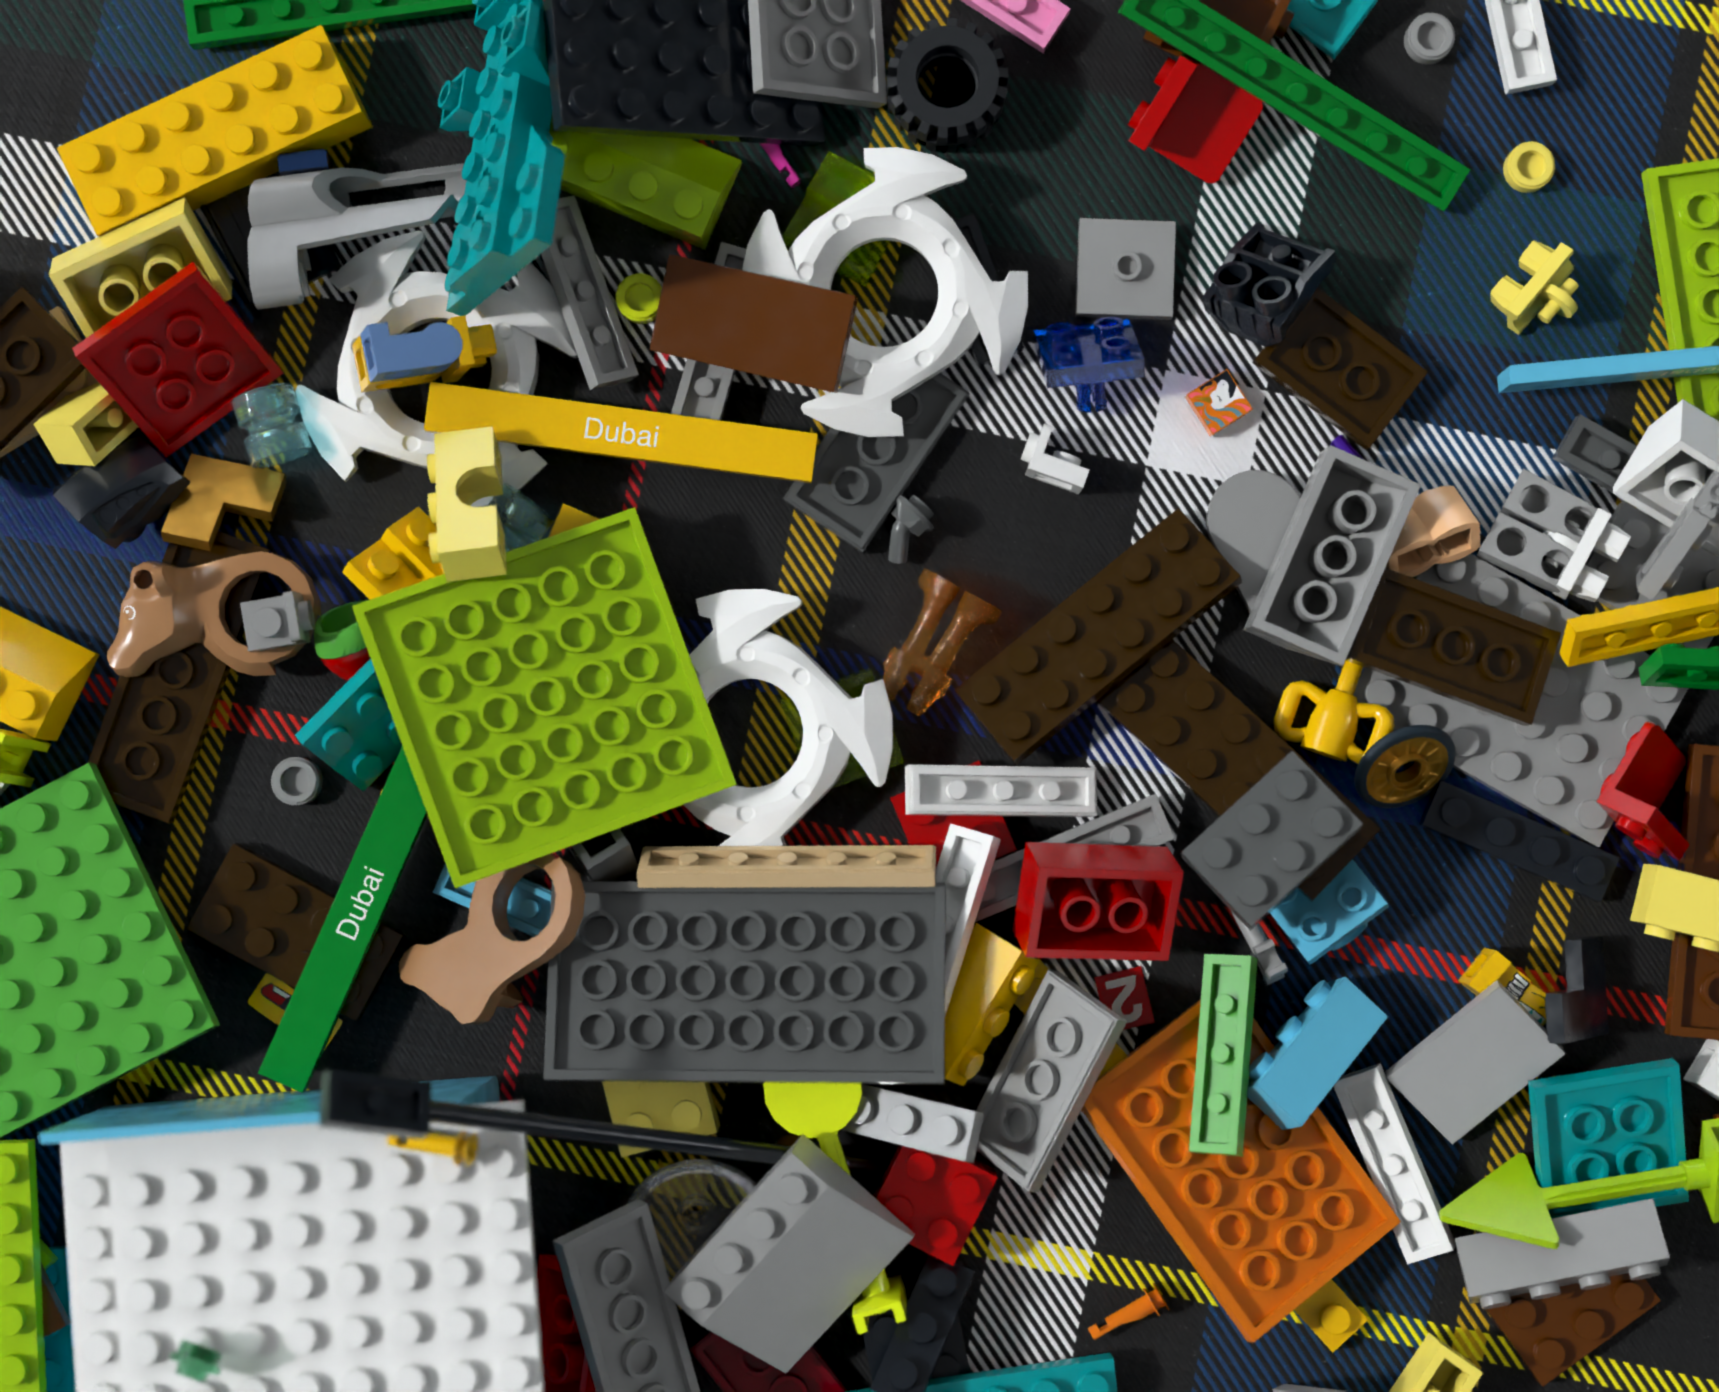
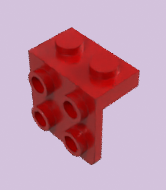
M1184 53L1180 55L1177 62L1169 57L1153 82L1161 87L1151 104L1142 100L1128 123V126L1135 130L1128 141L1144 151L1150 147L1206 183H1215L1223 174L1262 112L1263 102Z
M1648 721L1639 732H1636L1630 738L1626 747V754L1615 772L1610 774L1603 782L1600 796L1596 802L1616 822L1615 826L1634 839L1633 845L1654 858L1659 859L1661 854L1664 853L1680 861L1690 844L1664 817L1659 808L1684 769L1686 757L1659 725Z

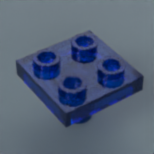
M1103 317L1097 319L1094 323L1083 325L1058 322L1047 326L1046 329L1034 330L1035 349L1047 388L1076 385V408L1081 412L1091 413V394L1092 401L1095 402L1096 412L1102 411L1107 407L1105 382L1145 377L1144 357L1129 319L1122 320L1117 317Z

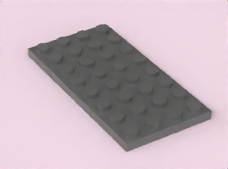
M553 881L551 889L550 918L554 911L556 897ZM582 881L585 892V904L580 926L572 942L548 961L544 1080L583 1082L945 1085V883H935V887L638 888V882Z

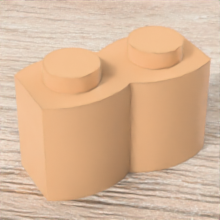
M1454 486L1428 489L1415 498L1386 568L1409 577H1414L1425 572L1435 564L1459 560L1481 547L1480 523Z

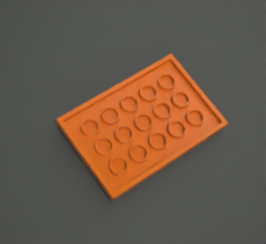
M1200 999L1098 1077L1081 1110L1246 1341L1254 1343L1401 1221L1318 1106L1302 1127L1282 1130L1247 1097L1243 1157L1189 1152ZM1254 1018L1250 1064L1263 1052L1269 1054L1274 1048V1045Z

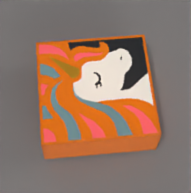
M1228 369L1185 396V399L1210 437L1253 410Z

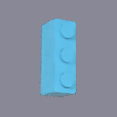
M1347 977L1330 982L1322 980L1317 983L1304 998V1002L1308 1006L1298 1018L1292 1016L1279 1028L1275 1035L1279 1042L1269 1054L1263 1052L1250 1064L1247 1097L1282 1130L1302 1127L1388 1018Z

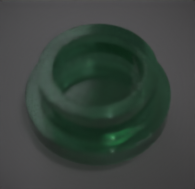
M182 1339L178 1351L172 1350L169 1359L179 1362L175 1373L205 1383L209 1373L217 1376L220 1375L222 1368L218 1364L223 1353Z

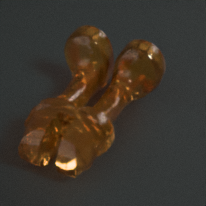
M926 568L918 577L919 587L924 592L923 606L919 617L901 649L893 647L883 662L885 671L883 679L889 700L894 702L900 690L909 681L907 677L910 672H915L922 677L918 685L915 684L912 697L906 707L907 710L918 716H921L935 700L945 696L952 682V678L947 675V672L961 645L971 631L981 624H995L1003 612L1001 609L965 590L948 628L930 657L924 654L943 614L961 589L959 586Z

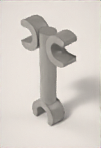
M1231 911L1252 951L1250 956L1258 959L1257 965L1263 975L1264 983L1268 986L1284 978L1288 968L1280 960L1273 940L1271 938L1267 939L1260 924H1257L1250 931Z

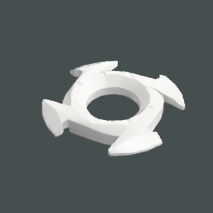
M864 148L865 168L875 172V182L813 221L796 238L789 250L785 246L774 213L770 209L763 212L747 245L742 270L831 290L836 270L845 257L856 248L870 242L882 240L900 242L918 251L928 261L937 279L938 301L935 312L923 331L913 339L891 347L867 345L850 336L839 383L841 388L838 389L837 393L830 392L801 405V410L805 415L835 430L865 437H904L903 418L892 412V401L897 400L956 363L972 347L979 333L988 352L994 373L999 376L1005 373L1020 343L1028 310V271H1009L1004 281H991L954 220L936 202L927 197V195L964 182L967 179V174L963 169L935 155L905 148Z
M419 230L380 241L352 257L329 279L342 293L355 291L358 295L338 365L337 394L339 403L317 394L304 385L296 387V396L305 428L320 455L344 481H347L358 470L356 457L364 449L368 452L428 469L427 454L435 453L434 433L425 432V423L418 422L405 415L394 402L389 389L361 393L352 348L353 343L368 324L387 322L390 335L406 334L422 324L448 321L451 317L459 316L446 311L449 292L445 291L447 274L425 271L407 273L425 241V234ZM530 262L517 273L519 284L511 291L499 288L465 316L467 327L491 324L493 328L497 353L490 357L492 375L488 390L526 395L534 394L538 380L540 356L536 339L572 358L578 357L552 284ZM498 442L502 456L503 495L481 498L471 506L484 507L492 505L523 488L548 463L533 449L521 452L517 448L518 444Z
M735 589L696 599L699 616L710 618L713 631L689 655L707 704L719 690L733 682L744 679L763 680L777 686L791 698L799 711L803 725L802 747L797 760L790 770L775 782L762 787L735 785L683 804L700 821L721 833L731 836L719 846H786L784 835L838 782L848 765L851 753L876 787H881L886 783L893 752V712L884 679L865 684L862 695L852 698L801 647L783 636L766 631L782 618L800 608L802 600L798 596L767 589Z

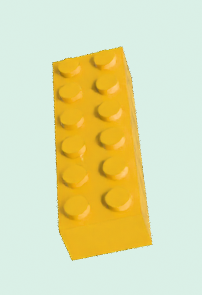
M319 25L57 147V150L96 235L101 236L183 197L186 198L191 209L194 211L204 204L207 205L252 184L256 179L265 178L278 172L277 156L282 153L317 149L325 150L373 126L334 42L323 26Z

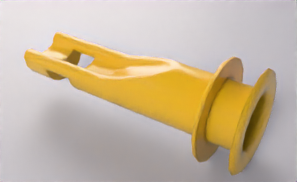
M465 1130L461 1131L458 1136L430 1132L423 1139L407 1138V1143H401V1137L388 1136L387 1138L389 1146L453 1157L456 1165H460L464 1159L467 1167L471 1166L474 1162L478 1150L477 1134L472 1133L468 1138Z

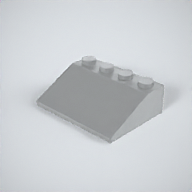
M802 1134L678 1270L664 1293L702 1327L782 1372L787 1373L911 1241L915 1234L810 1139Z

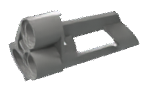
M464 163L387 174L357 168H334L254 180L248 194V212L252 226L248 236V269L251 293L257 310L302 304L304 297L310 296L307 280V271L311 270L308 248L435 224L439 218L455 216L457 205L465 192L466 180L462 179ZM445 180L446 189L444 195L351 207L349 192Z

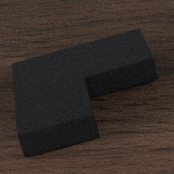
M1586 936L1565 940L1567 989L1546 993L1545 996L1547 1039L1549 1043L1566 1044L1609 1034L1603 936Z

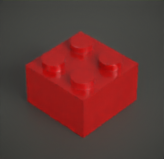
M898 1145L873 1197L915 1234L908 1244L954 1266L998 1177L994 1168L974 1159V1163L965 1162Z

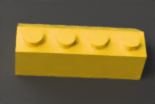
M0 606V721L33 738L57 741L100 654Z

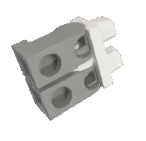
M1523 468L1501 512H1499L1483 541L1477 557L1492 566L1496 565L1526 579L1538 587L1551 591L1563 599H1566L1570 593L1578 598L1596 602L1609 576L1585 565L1591 552L1594 551L1617 563L1631 536L1608 522L1612 514L1600 508H1595L1586 501Z

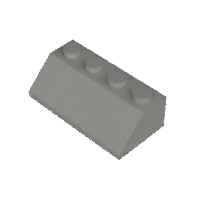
M1330 445L1323 450L1317 458L1243 630L1288 650L1343 666L1421 484Z

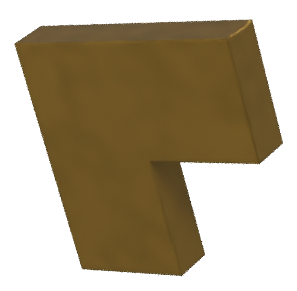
M191 454L183 476L190 481V484L172 502L161 530L162 539L164 542L211 551L225 512L273 522L287 484L285 473Z

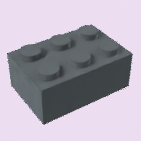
M1291 751L1181 852L1182 859L1251 931L1357 834L1363 823L1294 751Z

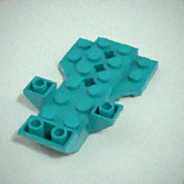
M472 0V3L477 5L474 26L488 31L483 43V52L487 54L486 66L482 72L466 67L453 81L447 80L438 98V107L443 109L440 128L446 131H469V136L473 138L472 150L467 156L462 169V179L466 180L464 195L460 199L455 211V222L458 225L453 234L452 246L447 259V264L451 268L445 280V291L449 292L446 311L459 316L469 314L552 245L565 154L560 148L551 145L554 138L549 133L552 104L543 0Z

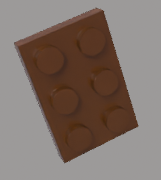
M1626 1273L1610 1276L1611 1284L1604 1287L1581 1290L1580 1283L1560 1286L1561 1294L1553 1297L1532 1300L1529 1292L1510 1296L1512 1303L1509 1305L1485 1310L1536 1381L1543 1387L1661 1300L1646 1279L1631 1280L1630 1274Z

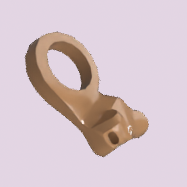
M260 551L240 554L194 567H178L160 561L149 560L132 568L130 587L121 603L118 633L107 651V659L110 667L117 675L138 677L144 674L152 663L160 658L179 652L195 643H201L216 658L237 672L252 676L276 675L274 665L295 656L306 643L259 652H248L247 645L242 644L230 632L225 620V602L230 590L241 579L254 573H272L279 576L291 588V591L303 594L304 601L309 600L311 602L315 624L318 616H321V600L312 578L296 562L273 553ZM309 630L310 639L312 637L313 630Z
M551 853L477 880L470 902L467 926L433 944H415L411 946L399 961V973L402 981L424 991L436 1003L450 1011L460 1023L466 1025H480L488 1022L494 1015L496 1007L515 1008L523 1001V998L511 982L554 958L572 942L583 918L585 892L580 874L569 862ZM535 869H544L553 880L556 893L553 914L547 926L537 936L527 941H519L509 928L507 919L508 899L514 886L525 874Z

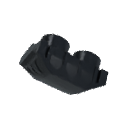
M1256 222L1229 250L1223 265L1215 271L1213 283L1202 296L1205 311L1229 333L1264 347L1282 342L1286 337V330L1306 307L1319 284L1330 274L1337 260L1335 250L1326 248L1323 251L1266 230L1264 224Z
M137 429L96 466L81 465L63 485L56 486L53 489V496L80 524L101 541L115 549L122 542H132L139 538L144 532L146 525L160 519L172 502L190 484V481L173 468L143 438L144 435Z

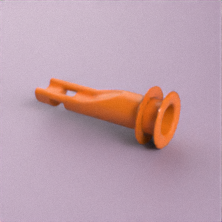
M1153 1283L1154 1290L1147 1293L1145 1288H1143L1145 1295L1104 1318L1107 1324L1100 1328L1096 1323L1090 1326L1088 1330L1092 1338L1096 1340L1122 1324L1141 1320L1155 1311L1160 1316L1158 1310L1164 1306L1169 1311V1307L1155 1283Z

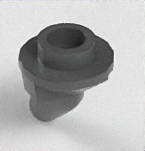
M899 495L896 499V507L891 512L896 519L891 530L888 560L892 563L903 564L907 562L910 533L919 537L923 532H931L934 529V526L929 521L934 513L915 495H912L909 500Z

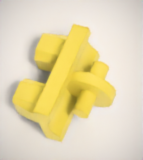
M1535 240L1530 243L1519 259V268L1533 277L1525 286H1522L1506 275L1500 279L1490 293L1491 302L1507 316V328L1520 335L1536 314L1541 321L1547 324L1556 314L1565 318H1571L1575 314L1578 306L1571 296L1579 285L1573 279L1567 278L1574 270V266L1569 261V258L1573 255V249L1562 242L1555 250Z

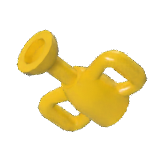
M1346 660L1336 688L1330 689L1328 692L1303 680L1290 683L1282 693L1273 719L1274 731L1283 740L1295 743L1301 742L1300 747L1316 754L1346 762L1347 758L1357 764L1374 743L1393 732L1395 724L1394 715L1385 706L1358 702L1356 696H1353L1363 667ZM1305 695L1317 706L1310 716L1307 727L1292 728L1301 697ZM1373 717L1376 719L1367 748L1363 751L1353 742L1357 732L1358 719Z

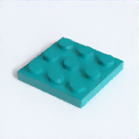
M1673 1058L1528 1081L1536 1181L1539 1187L1546 1188L1678 1166L1680 1161L1686 1160L1680 1065ZM1677 1188L1549 1209L1548 1212L1551 1219L1648 1199H1653L1655 1207L1689 1202L1688 1191L1684 1188Z

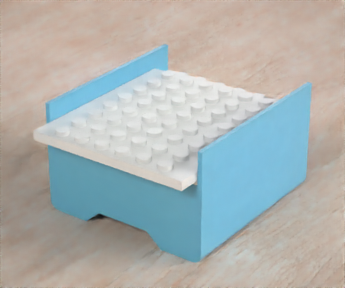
M496 1076L427 1081L431 1082L432 1101L525 1112L524 1100L500 1102L499 1084ZM321 1089L306 1090L303 1093L290 1091L108 1105L39 1133L40 1144L60 1143L67 1242L65 1259L76 1392H545L527 1135L430 1122V1132L458 1136L461 1131L465 1130L468 1138L472 1133L477 1134L478 1150L472 1165L467 1167L464 1159L460 1165H456L453 1157L389 1146L387 1135L320 1128ZM401 1137L400 1142L407 1143V1138Z

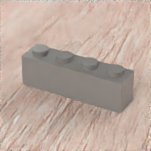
M1653 1199L1553 1218L1552 1222L1559 1237V1247L1557 1249H1550L1485 1232L1455 1238L1456 1250L1470 1304L1480 1302L1482 1309H1493L1512 1303L1510 1296L1529 1292L1532 1300L1553 1297L1561 1294L1560 1286L1580 1283L1581 1290L1600 1288L1611 1284L1610 1276L1626 1273L1630 1274L1631 1280L1654 1277L1661 1274L1659 1267L1666 1266L1670 1258Z

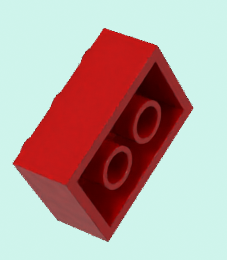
M1026 842L1013 932L1025 957L1168 961L1184 871L1168 847Z

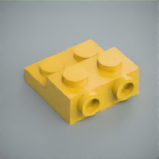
M418 506L389 526L380 540L348 561L342 573L370 600L444 574L441 563L432 562L429 549V534L437 533V523H432L430 514L427 515Z

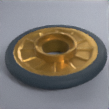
M1430 725L1407 726L1387 734L1374 743L1359 761L1354 778L1357 793L1365 802L1379 808L1403 807L1423 799L1437 788L1440 781H1445L1451 772L1456 756L1453 740L1442 729ZM1415 761L1407 770L1395 773L1403 764Z

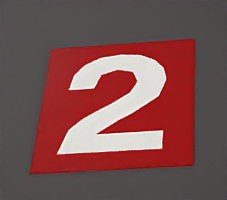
M1141 966L1094 977L1100 1002L1127 1021L1123 1030L1155 1023Z

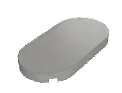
M1263 470L1240 472L1224 481L1213 494L1206 516V529L1212 545L1241 576L1242 583L1236 589L1249 613L1252 611L1300 500L1295 489L1286 480L1274 473Z

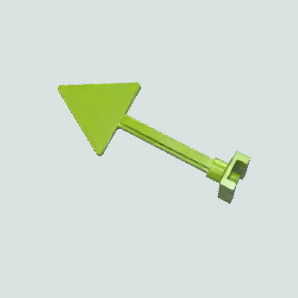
M1719 1118L1702 1121L1699 1158L1680 1161L1678 1166L1541 1188L1537 1184L1526 1154L1518 1153L1440 1210V1221L1550 1249H1557L1559 1247V1237L1548 1212L1549 1209L1684 1188L1686 1191L1698 1189L1712 1222L1718 1223Z

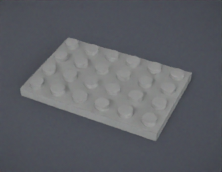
M1473 554L1453 562L1435 564L1425 572L1414 576L1413 578L1561 633L1532 725L1523 726L1365 667H1363L1353 696H1356L1358 702L1385 706L1394 715L1395 727L1393 731L1412 725H1430L1442 729L1451 737L1455 745L1456 756L1453 765L1455 769L1583 842L1599 848L1614 822L1596 802L1600 796L1603 782L1610 774L1615 772L1626 754V747L1630 738L1636 732H1639L1646 722L1649 721L1657 724L1665 731L1688 688L1641 686L1638 668L1651 656L1644 651L1567 667L1559 654L1567 619L1581 615ZM1368 718L1369 720L1376 722L1375 718Z

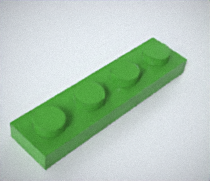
M1204 954L1189 1152L1243 1157L1258 960L1253 956Z

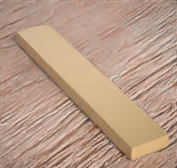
M645 846L642 849L637 870L638 888L935 887L936 846Z

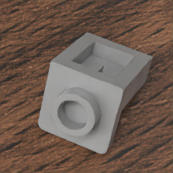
M289 591L283 592V596L240 603L248 652H259L311 642L309 630L315 629V617L311 602L309 600L304 601L303 594Z

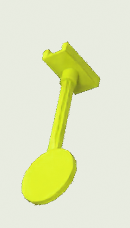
M764 1083L765 1104L773 1119L789 1133L799 1136L804 1134L807 1138L818 1139L821 1150L851 1176L838 1131L844 1128L857 1113L862 1096V1084ZM884 1268L854 1300L852 1317L858 1335L868 1332L870 1315L883 1314L890 1309L893 1310L896 1323L906 1321L907 1291L901 1274L887 1278Z

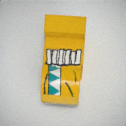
M1484 948L1459 978L1458 982L1476 996L1498 980L1542 1026L1546 1024V994L1534 986L1529 978L1511 965V962L1497 950Z

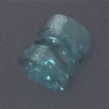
M279 383L247 391L232 400L231 403L239 428L249 431L244 444L251 467L266 468L299 459L313 450L306 425L295 419L301 410L292 384Z
M506 482L503 484V495L494 496L489 502V506H497L505 533L506 552L525 546L530 541H539L555 521L537 503Z

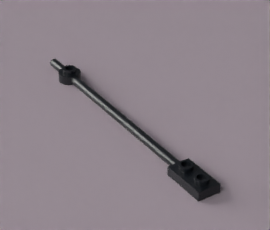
M329 1069L322 1074L320 1128L423 1139L430 1134V1122L768 1164H776L791 1147L432 1101L431 1082L335 1069ZM808 1138L820 1148L818 1139ZM844 1153L850 1174L875 1177L881 1175L883 1161L880 1157Z

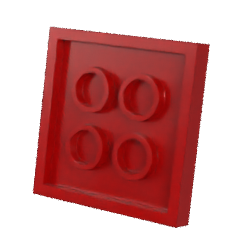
M194 261L72 348L76 358L166 458L283 374L278 363Z

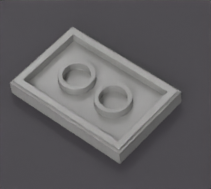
M1496 980L1387 1069L1385 1074L1386 1078L1453 1145L1524 1088L1528 1081L1534 1080L1566 1053L1561 1044L1549 1043L1547 1030Z

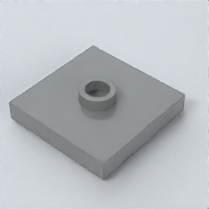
M1080 218L1078 226L1075 316L1171 320L1173 317L1176 222Z

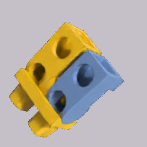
M465 315L451 317L446 323L436 322L430 324L422 332L390 335L387 322L368 324L352 345L361 393L429 383L437 380L440 376H442L444 384L457 382L470 368L483 367L486 364V357H493L497 353L492 325L467 327Z

